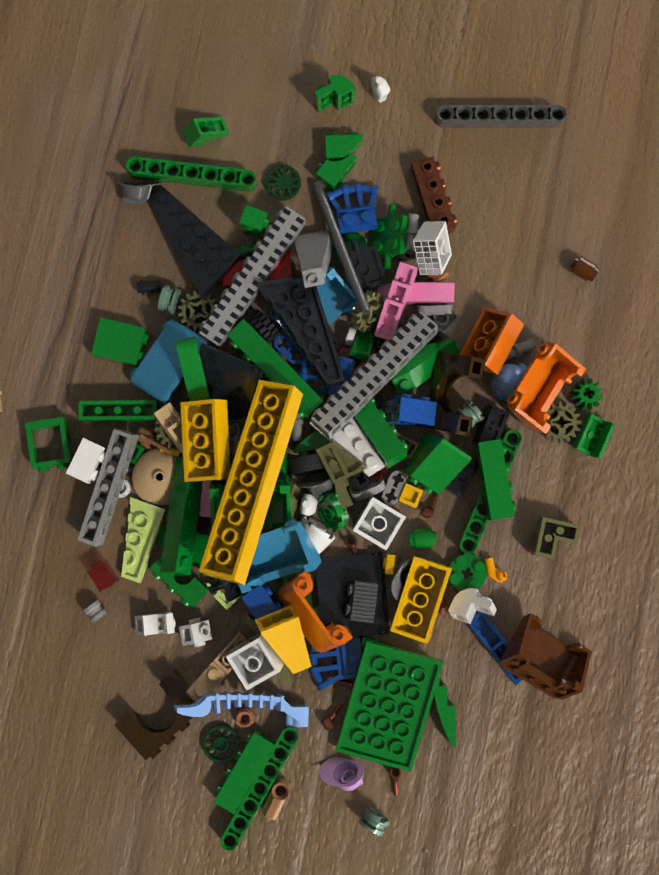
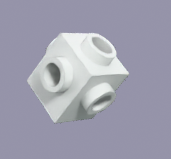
M200 618L189 620V624L179 626L183 646L194 644V647L206 645L205 641L213 639L209 620L201 621Z

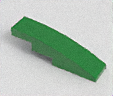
M438 679L433 696L435 707L451 746H456L455 705L447 703V685L439 684Z

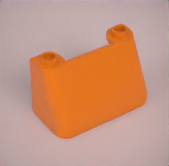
M544 343L538 348L536 356L513 393L508 397L507 407L525 427L547 434L551 425L546 422V419L549 420L550 418L546 412L564 383L571 384V378L575 375L582 377L586 368L556 343Z
M304 570L280 587L278 598L284 607L293 606L299 617L303 634L317 652L322 653L345 644L353 636L346 625L330 623L325 627L304 598L313 589L312 576Z

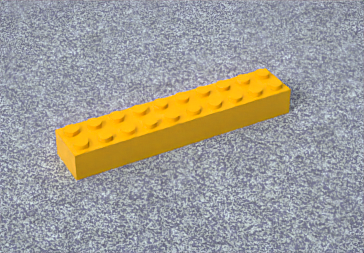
M263 380L258 381L199 572L214 578L245 585L303 393L295 386Z

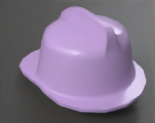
M332 757L323 762L319 774L325 783L338 786L345 791H352L358 786H362L364 767L357 760Z

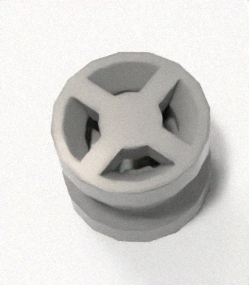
M99 600L83 611L85 615L89 616L91 624L108 613L106 609L101 607Z

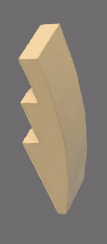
M169 402L153 413V415L183 454L181 417Z

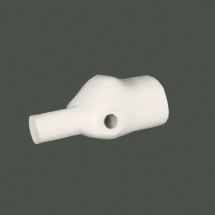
M379 76L371 79L373 97L377 102L385 101L390 92L387 81Z
M303 494L299 511L301 515L310 516L315 514L318 500L313 495Z

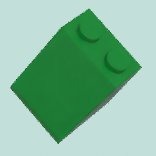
M425 433L402 473L408 476L407 480L415 485L421 484V489L429 494L434 492L440 495L470 462L472 457L445 439Z

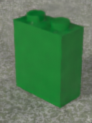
M100 318L91 355L95 358L138 367L145 357L143 349L144 345H147L149 342L150 334H147L148 331L144 327Z

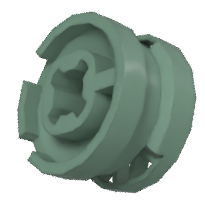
M165 285L160 294L158 310L162 312L168 311L169 314L174 315L179 304L181 290L179 288L172 289L170 286Z
M467 399L463 402L464 404L461 408L457 407L455 410L459 415L473 417L471 429L475 427L474 424L484 420V416L480 417L481 411L476 405L472 404L471 400Z
M366 807L365 815L360 818L359 823L370 832L383 836L385 833L384 828L388 827L390 820L380 812Z

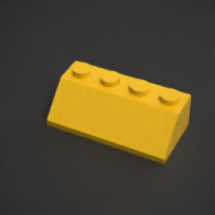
M209 399L180 402L184 482L228 480L231 468L227 400Z
M414 556L390 629L391 632L428 644L452 567Z

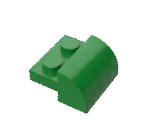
M342 75L328 76V85H321L314 91V106L318 112L335 104L337 110H340L354 103L355 100L354 84L350 79Z

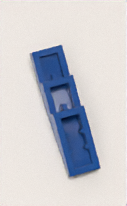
M479 612L473 617L471 624L468 625L500 665L502 655L508 643L485 613ZM500 665L515 685L522 681L521 678Z

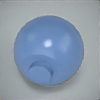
M523 363L503 365L499 374H493L491 379L494 397L507 402L508 397L513 393L528 367Z

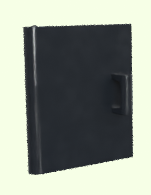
M202 343L199 353L210 398L227 400L228 421L248 416L258 381L262 380L264 370Z
M374 552L322 557V562L315 570L319 619L326 627L330 623L346 625L353 637L390 634L383 553ZM352 580L378 584L373 623L348 620L345 615V606L349 604L350 596L347 595V588L352 583Z

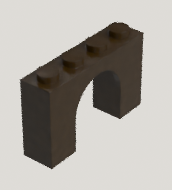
M439 351L429 396L431 402H437L434 426H427V428L464 436L470 435L473 417L455 413L449 403V394L452 385L461 377L481 379L485 364L484 359Z
M176 669L159 684L175 705L195 703L185 693L191 687L190 684ZM131 709L115 724V727L146 761L149 757L154 759L161 752L159 748L164 743L168 746L176 738L174 736L179 730L183 732L190 726L188 721L193 717L177 713L175 722L170 727L158 730L146 725L137 713Z

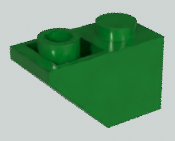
M350 132L348 135H340L339 133L325 135L326 160L340 161L351 153L354 154L363 144V134Z

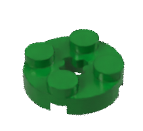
M326 493L319 496L318 504H320L321 509L318 510L324 526L327 529L332 528V532L343 529L345 521L348 520V513L342 508L338 495L336 493Z
M461 554L455 557L449 564V567H452L449 581L455 589L459 591L468 588L479 589L484 584L487 575L486 566L479 557L473 554ZM469 567L472 575L466 579L462 570H466Z

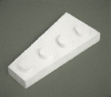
M353 418L331 440L316 428L312 421L310 422V425L319 431L323 437L330 442L335 440L363 462L367 468L362 472L368 477L385 467Z

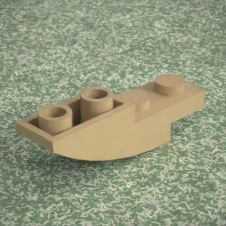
M239 632L185 693L195 702L203 694H211L233 669L226 655L232 648L248 639Z

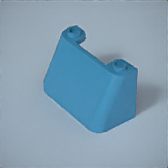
M328 267L325 283L317 285L327 322L330 325L342 313L350 314L351 311H354L352 305L356 304L357 301L353 291L333 268ZM272 310L269 317L294 342L274 310Z
M173 319L165 321L161 328V334L138 368L135 367L129 375L131 378L130 383L164 405L169 402L173 404L175 401L173 393L178 394V389L184 382L175 341L195 336L199 350L202 343L212 346L209 340Z
M293 519L285 522L283 527L260 534L245 585L238 584L241 593L251 591V586H261L267 581L295 572L301 573L305 570L308 573L316 570L322 561L300 521L296 522Z

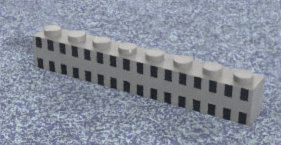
M287 206L284 210H280L277 213L274 225H269L266 229L263 241L257 242L253 249L255 252L252 257L248 256L242 265L244 267L243 270L235 274L231 287L224 290L220 303L212 307L210 311L211 316L208 320H204L199 327V334L219 349L228 338L227 335L235 328L259 293L258 282L268 280L306 224L304 217Z
M419 311L416 315L413 314L408 319L407 324L395 332L394 337L390 341L383 343L381 350L377 354L369 357L367 364L363 368L360 367L355 371L354 377L351 380L345 381L341 385L340 390L335 395L332 394L327 399L326 404L313 413L311 418L313 425L331 440L438 333V325L422 311Z

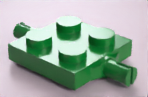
M394 204L388 205V215L386 217L377 219L378 228L374 229L372 234V245H376L379 257H384L383 269H391V259L397 255L405 254L408 217L405 215L395 216L396 205Z

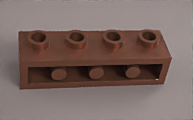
M434 156L412 162L410 169L427 222L446 221L448 234L454 232L457 219L450 210L452 204L450 197H446L444 191L446 190L445 181L439 175L441 172L439 162H435Z

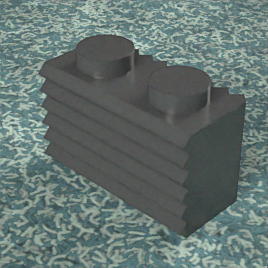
M352 580V583L347 588V595L350 596L349 604L345 606V615L348 620L374 622L378 584Z

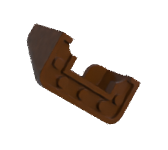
M531 613L525 615L505 649L500 665L552 698L562 700L582 693L592 651L581 643H574L569 646L563 644L539 629L541 628L542 621L537 615Z

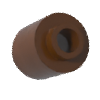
M580 256L579 259L575 257L570 265L572 268L571 272L585 281L589 280L592 282L600 270L596 267V264L583 256Z

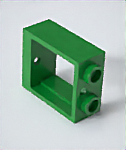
M58 417L25 423L31 469L38 470V472L50 471V467L57 466V469L69 468L68 464H71L73 454L68 419ZM60 428L64 459L38 463L34 432Z

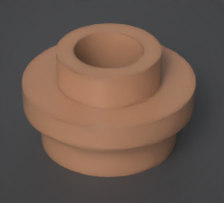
M247 708L240 709L235 716V722L240 728L251 727L255 720L254 713ZM247 715L249 720L243 721L241 716Z

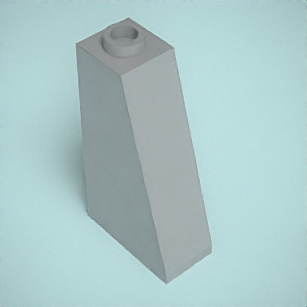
M325 230L297 236L294 243L304 287L323 285L334 248L330 231Z

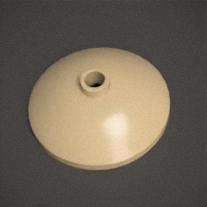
M153 449L143 454L137 460L132 471V484L137 495L142 500L155 506L170 505L177 456L161 452L160 449ZM159 473L163 475V479L161 481H158L156 479V476Z

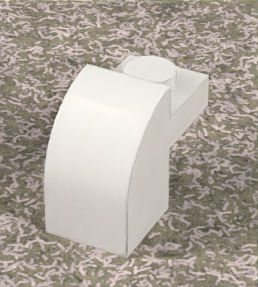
M468 588L462 590L454 597L448 611L453 619L471 624L476 611L494 616L497 609L493 601L488 597L482 596L478 589Z
M171 612L135 616L136 635L146 636L175 633L176 622Z

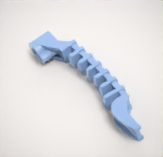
M215 691L212 694H203L193 704L174 705V710L179 714L190 717H204L211 710V701H213V712L215 714L220 713V700H223L224 709H231L230 700H234L235 707H242L241 700H245V707H252V700H256V708H263V701H266V709H273V706H276L277 711L286 713V726L308 727L309 706L300 704L289 705L281 694L273 695L271 693L263 694L261 692L252 693L249 691H245V693L234 691V693L223 691V693Z

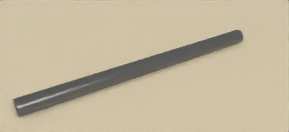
M316 181L312 184L338 255L361 314H367L370 312L369 305L320 181Z

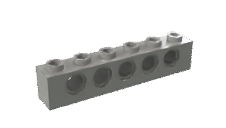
M123 429L113 430L77 539L78 541L95 547L104 544L139 435Z

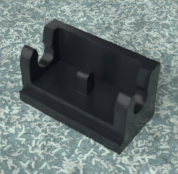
M486 406L482 415L484 420L479 422L472 441L479 443L500 439L510 413L495 406Z
M471 459L445 490L461 499L479 470L478 463Z

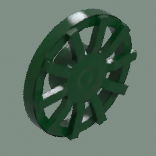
M276 166L266 177L267 191L277 200L285 201L292 199L300 190L301 178L298 172L290 166ZM283 169V174L280 175L278 170ZM286 169L290 170L288 175H285ZM274 172H276L277 178L272 176ZM294 173L296 177L290 179L289 177ZM269 179H273L276 182L269 184ZM298 180V186L291 184V182ZM277 186L276 189L272 192L270 187ZM293 187L296 190L292 193L289 188ZM278 190H280V191H281V196H278V195H276L275 193H276ZM284 191H288L289 196L284 197Z
M217 725L205 734L203 750L210 760L217 763H225L233 759L237 754L239 738L237 733L229 726ZM217 729L218 737H216L212 733V731ZM220 729H226L223 736H221ZM228 731H230L233 735L226 738ZM209 734L215 739L214 741L207 740ZM235 738V739H236V744H235V743H229V741H230L231 739ZM206 743L213 744V747L207 749ZM228 746L236 747L235 751L232 752ZM212 750L216 751L214 757L209 754ZM225 751L231 754V756L225 758ZM218 753H222V759L216 758Z

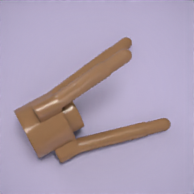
M142 426L138 430L137 435L139 437L137 441L141 442L140 445L150 451L153 450L150 446L152 444L171 454V450L154 441L156 437L153 434L155 428L151 426L145 428Z

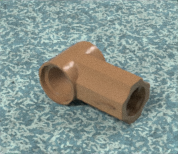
M286 778L275 780L261 810V814L270 820L276 821L285 800L289 796L290 783ZM282 785L286 788V791L280 793L276 790V787Z

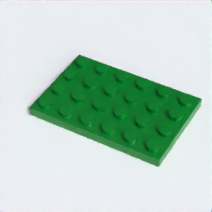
M366 640L337 742L336 752L411 772L441 673L443 660Z

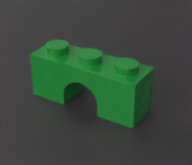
M162 555L150 567L153 571L151 574L157 580H163L167 583L166 588L171 593L180 595L182 597L180 601L187 607H195L210 590L197 576L188 584H183L177 580L176 576L161 573Z

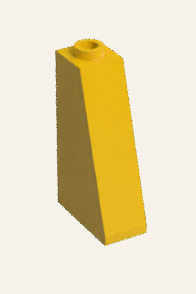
M292 605L255 619V623L262 636L293 674L311 667L300 620Z

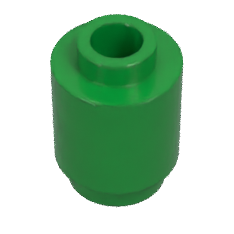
M432 528L413 529V532H408L409 546L415 547V549L433 547L434 543L437 542L436 531H432Z

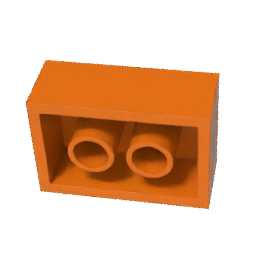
M484 307L460 355L484 359L483 371L498 375L524 324L512 313Z

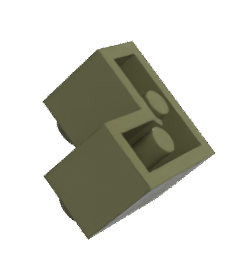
M538 517L531 555L554 559L558 541L577 545L581 525Z

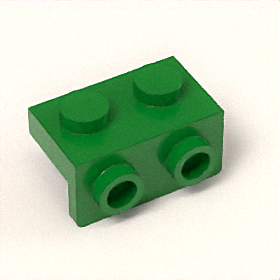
M587 413L572 448L589 457L600 459L605 452L615 424L604 421L592 413Z

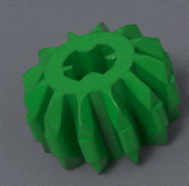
M583 378L580 383H574L575 388H572L570 391L575 394L571 397V400H577L574 406L577 407L581 404V410H585L586 407L588 410H593V405L598 407L600 405L598 400H603V396L599 395V393L603 392V389H597L600 383L597 382L593 385L592 378L588 381ZM583 393H590V396H584Z

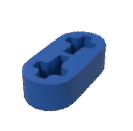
M279 335L274 340L275 349L293 366L301 365L300 360L303 359L304 355L288 336ZM279 340H281V341L286 340V346H287L289 349L287 350V349H286L285 347H283V346L279 348V347H278V346H279V342H278V341H279ZM290 351H292L295 354L300 353V360L298 361L296 359L293 361V356L290 353Z

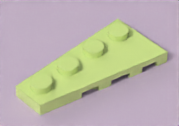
M130 497L131 506L130 514L128 513L127 522L129 523L125 539L126 550L123 556L121 577L141 583L167 510Z

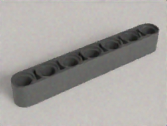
M442 105L437 110L435 122L441 128H557L563 123L567 112L561 105ZM446 114L449 118L443 119L440 117V115ZM459 114H465L467 119H461ZM483 114L486 119H480L477 115ZM496 114H502L504 119H499ZM515 114L522 115L523 119L516 118ZM534 114H539L542 119H536ZM552 114L559 115L560 119H555Z

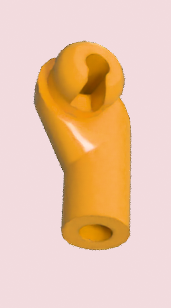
M493 557L483 559L489 578L496 582H503L507 579V573L495 567Z

